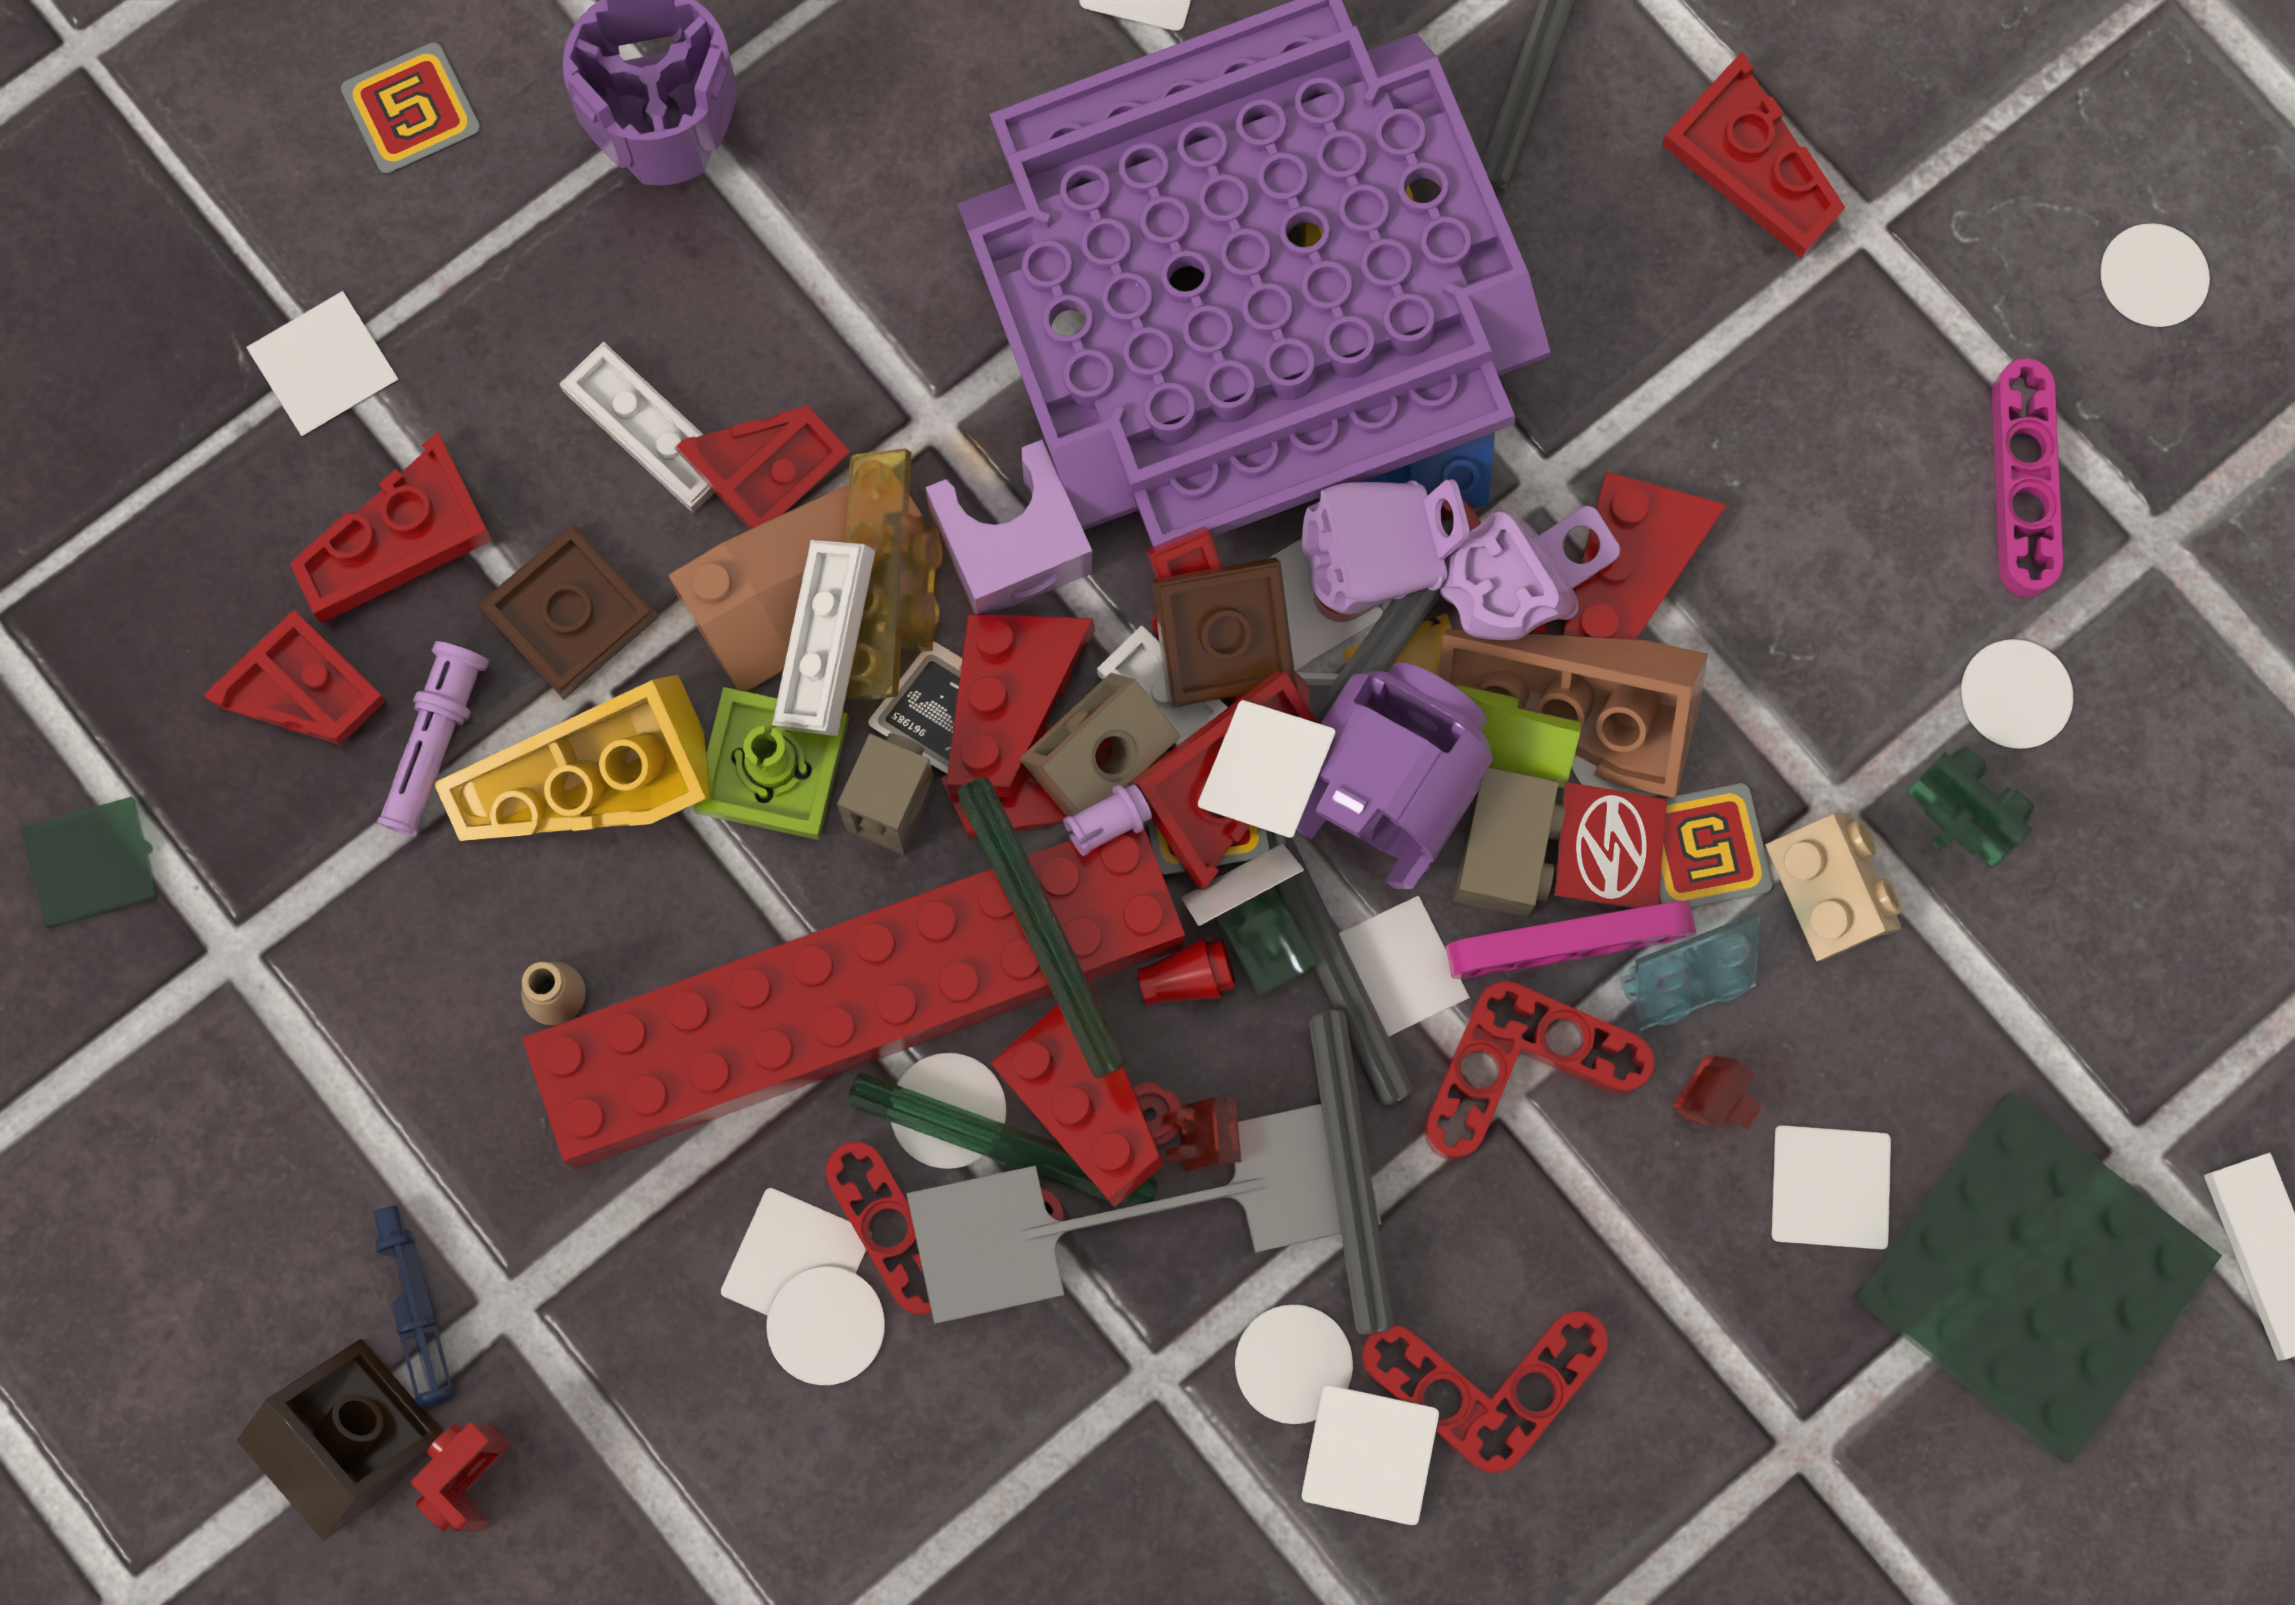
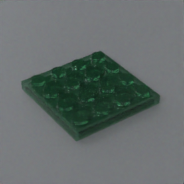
M2010 1092L2001 1098L1854 1294L1853 1298L2060 1461L2072 1463L2222 1255Z

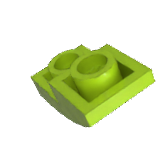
M1461 685L1456 686V688L1473 700L1487 717V724L1483 728L1482 733L1489 741L1493 757L1489 767L1559 782L1558 787L1564 788L1565 782H1568L1580 737L1581 722L1519 709V698Z

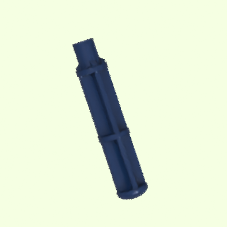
M400 1206L385 1207L373 1212L379 1232L375 1248L378 1254L394 1257L403 1291L391 1306L415 1395L414 1400L419 1407H437L451 1400L455 1391L450 1380L436 1326V1317L433 1314L417 1253L416 1240L413 1233L405 1229ZM432 1332L435 1335L447 1386L442 1388L437 1386L424 1336ZM415 1338L428 1388L427 1392L420 1394L418 1393L405 1340Z

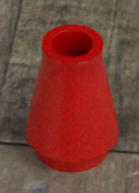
M1203 937L1149 966L1137 969L1140 988L1147 1006L1162 1002L1222 999L1223 991L1236 988L1233 967L1223 938L1208 942L1207 938Z

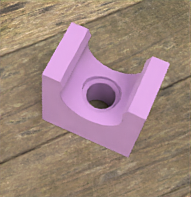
M1042 439L1022 447L1023 481L1025 487L1031 493L1032 499L1023 514L1010 522L992 525L978 522L968 516L957 501L955 487L946 479L925 487L929 512L974 614L994 615L1093 573L1092 549Z

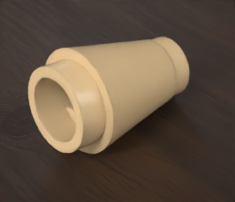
M537 962L526 969L522 977L521 998L523 1006L531 1018L545 1025H559L573 1019L582 1009L586 997V987L582 976L575 968L562 962ZM545 980L555 981L554 987L550 992L541 994L538 991L540 985Z

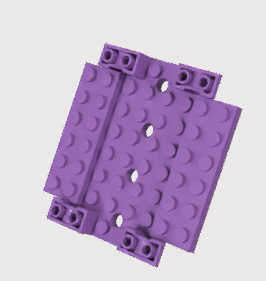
M1294 0L990 113L994 130L1015 183L957 203L1056 471L1083 531L1139 509L1153 547L1203 526L1209 530L1211 537H1215L1320 498L1321 490L1342 483L1363 482L1515 425V415L1499 376L1549 358L1551 355L1529 272L1438 57L1417 33L1367 51L1357 26H1352L1342 0ZM1418 179L1432 180L1441 188L1439 196L1428 203H1418L1411 200L1405 191L1412 182ZM1300 223L1315 224L1323 232L1321 239L1310 247H1298L1292 244L1287 236L1290 230ZM1192 266L1201 270L1205 275L1204 280L1199 287L1192 291H1179L1169 283L1173 273L1182 267ZM1067 310L1079 311L1086 317V322L1078 333L1064 336L1053 331L1052 323L1057 315Z

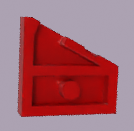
M808 405L781 412L768 418L737 424L728 429L706 435L686 438L674 448L749 530L783 515L850 453V450Z

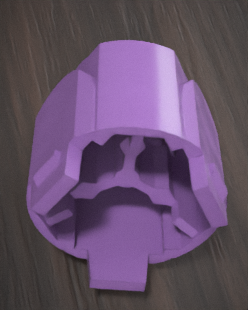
M599 0L578 19L565 45L563 76L578 121L597 146L620 168L627 167L642 184L646 185L681 183L705 172L712 151L719 147L728 129L738 91L723 31L713 15L696 0ZM669 36L673 38L674 44L670 45L666 53L630 60H623L619 56V46ZM666 105L673 106L679 111L678 118L673 124Z
M1396 662L1388 673L1373 670L1352 675L1320 723L1321 725L1334 728L1336 733L1296 830L1303 837L1312 840L1326 820L1332 822L1378 850L1396 857L1398 861L1385 882L1394 889H1413L1423 873L1428 871L1430 868L1429 864L1434 862L1479 791L1480 780L1493 761L1489 741L1482 733L1483 728L1487 724V717L1473 700L1449 682L1423 668L1409 663Z

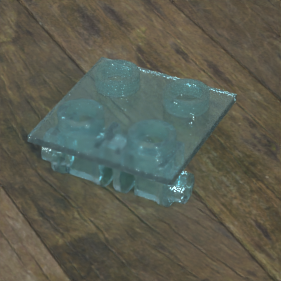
M1757 913L1635 959L1636 965L1629 968L1630 974L1621 977L1620 982L1627 999L1630 1002L1636 1000L1637 1027L1639 1031L1656 1024H1674L1686 1017L1692 1010L1715 1001H1733L1745 994L1749 988L1756 986L1759 916Z

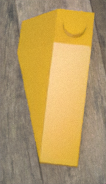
M678 674L651 680L434 782L435 788L460 841L565 830H589L621 825L652 824L710 797L705 732Z

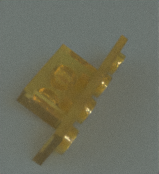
M906 448L855 454L850 460L845 543L865 544L876 551L845 701L898 697L901 648L910 653L933 651L934 629L939 621L936 580L937 569L942 562V545L938 529L908 513L912 452Z

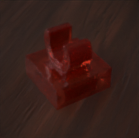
M1706 1055L1672 1108L1692 1123L1721 1127L1723 1122L1729 1126H1734L1737 1122L1745 1129H1749L1762 1110V1106L1743 1093L1755 1073L1737 1059Z
M1212 1097L1181 1106L1182 1109L1163 1115L1164 1124L1176 1123L1180 1125L1182 1146L1166 1149V1157L1172 1161H1183L1184 1171H1208L1242 1162L1236 1097Z

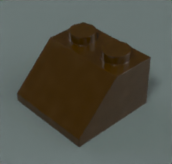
M359 1339L267 1398L239 1436L237 1442L324 1541L371 1508L428 1456L427 1450L443 1431L422 1407L416 1405L414 1398L365 1342Z

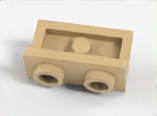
M1832 813L1765 844L1816 962L1829 959L1878 936L1888 935L1902 929L1897 917L1898 914L1902 913L1899 896L1887 878L1880 879L1871 859V856L1876 854V847L1868 828L1861 820L1854 821L1850 813Z

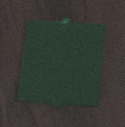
M133 797L22 827L32 870L27 875V881L36 887L44 925L47 929L159 898L148 856L153 851V845L144 839L136 802Z

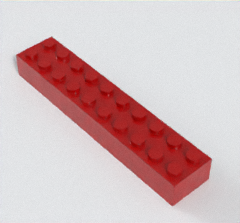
M1145 828L1139 833H1135L1131 829L1091 850L1085 856L1078 852L1072 840L525 1036L522 1040L563 1162L577 1170L1079 987L1087 979L1092 982L1178 951L1184 946L1185 933Z

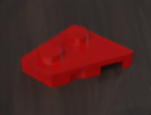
M295 610L289 613L204 694L217 708L337 745H341L386 702L383 696Z

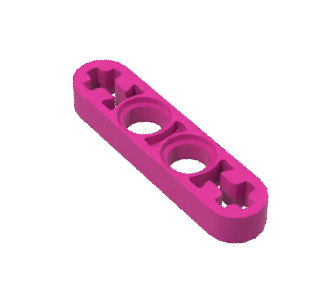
M2022 358L2008 364L2000 373L1992 388L1998 562L2001 581L2007 590L2016 596L2032 598L2046 592L2058 580L2063 567L2055 382L2053 374L2046 365L2035 359ZM2021 377L2025 379L2026 387L2036 389V392L2027 401L2026 417L2015 419L2022 410V395L2020 391L2010 390V387ZM2022 433L2034 437L2040 444L2041 458L2031 463L2017 459L2011 452V437ZM2024 492L2038 497L2044 507L2043 518L2036 522H2028L2019 518L2013 509V497L2018 493ZM2044 535L2045 538L2040 537L2032 545V560L2034 564L2044 566L2045 570L2035 580H2031L2028 570L2018 568L2017 564L2028 553V538Z
M1677 901L1480 935L1449 943L1445 947L1452 979H1467L1673 943L1697 935L1690 902Z

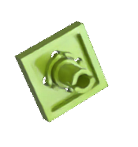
M723 687L706 754L710 797L694 804L693 810L699 815L820 840L849 722L848 714L842 712L838 736L796 731L787 732L772 725L778 698ZM734 754L736 758V765L732 762ZM806 764L812 768V773L808 778L798 779L794 775L797 766L800 774L805 775L807 773ZM764 788H770L773 791V798L767 803L758 802L756 794L763 799L768 798V792Z

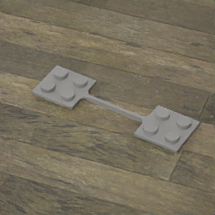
M1318 1104L1226 1124L1225 1128L1235 1167L1233 1179L1226 1186L1067 1221L1056 1220L1046 1211L1036 1166L907 1193L934 1324L1064 1296L1055 1255V1245L1058 1238L1064 1233L1210 1200L1232 1198L1238 1201L1245 1210L1255 1253L1341 1234L1322 1105ZM1375 1199L1378 1225H1381L1382 1223Z

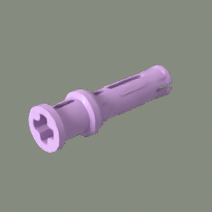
M440 641L434 642L432 648L436 658L424 691H418L414 696V709L419 713L400 760L381 816L378 817L376 822L382 827L412 837H416L418 834L417 829L434 782L438 777L455 726H462L464 721H468L471 711L466 705L477 675L480 671H486L489 664L488 659L473 651Z

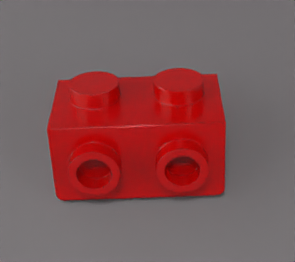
M469 1422L462 1429L458 1423L453 1424L432 1443L427 1450L432 1460L410 1481L423 1495L416 1502L417 1507L442 1531H446L449 1527L455 1531H482L491 1521L465 1495V1492L512 1444L495 1426Z

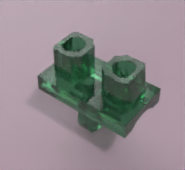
M1969 746L1962 747L1952 755L1944 752L1914 782L1907 792L1926 808L1924 813L1942 828L1931 841L1935 848L1942 851L1954 839L1971 855L1976 852L1994 868L2032 831L2033 828L2027 824V821L2034 809V803L2018 789L2007 787L1998 796H1995L1979 781L1987 771L1985 760Z
M1274 886L1215 917L1260 997L1317 966L1313 954Z

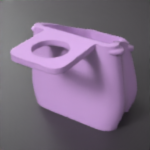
M1453 479L1445 480L1429 495H1427L1425 487L1414 480L1407 483L1350 482L1321 490L1320 501L1307 507L1302 532V552L1309 562L1311 587L1319 600L1338 613L1353 614L1391 599H1402L1408 593L1425 588L1432 591L1439 589L1447 578L1444 559L1463 544L1469 536V525L1458 484ZM1444 500L1449 502L1453 512L1454 524L1450 536L1445 533L1441 523V506Z
M1590 506L1578 509L1541 535H1538L1527 522L1506 510H1497L1491 513L1478 527L1470 531L1468 539L1449 555L1446 562L1447 578L1442 583L1440 592L1444 599L1454 604L1459 611L1461 626L1468 635L1490 640H1516L1525 637L1532 630L1547 622L1573 618L1579 609L1578 599L1573 588L1616 561L1620 556L1621 549L1600 513ZM1577 527L1591 528L1596 532L1600 541V548L1596 557L1584 564L1572 562L1564 552V540L1567 534Z

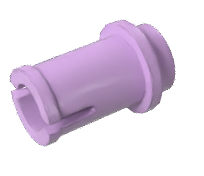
M1118 784L1112 789L1113 795L1073 816L1064 818L1066 830L1073 831L1069 836L1082 856L1089 854L1091 850L1131 829L1135 833L1143 831V823L1150 820L1152 815L1145 798L1135 784L1126 788Z

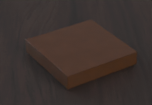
M573 523L477 605L481 612L563 700L658 618L650 605Z
M1276 557L1151 579L1167 699L1172 708L1244 695L1275 671L1286 672L1293 684L1296 685L1281 562Z

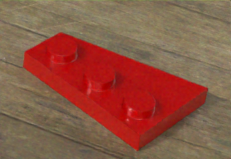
M1742 51L1667 132L1661 145L1802 259L1837 221L1845 206L1808 149L1798 145L1782 120L1784 113L1772 95L1766 96L1752 75L1754 69L1752 64Z

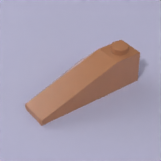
M889 465L719 544L668 576L678 598L735 689L752 693L783 674L810 540L856 543L869 546L876 550L871 574H876L923 520V515Z
M1446 629L1442 639L1438 676L1455 687L1461 685L1519 698V709L1581 722V733L1575 755L1597 766L1595 775L1614 785L1675 798L1679 790L1700 709L1708 653L1646 640L1527 634L1525 637L1516 640H1490L1470 636L1464 630Z

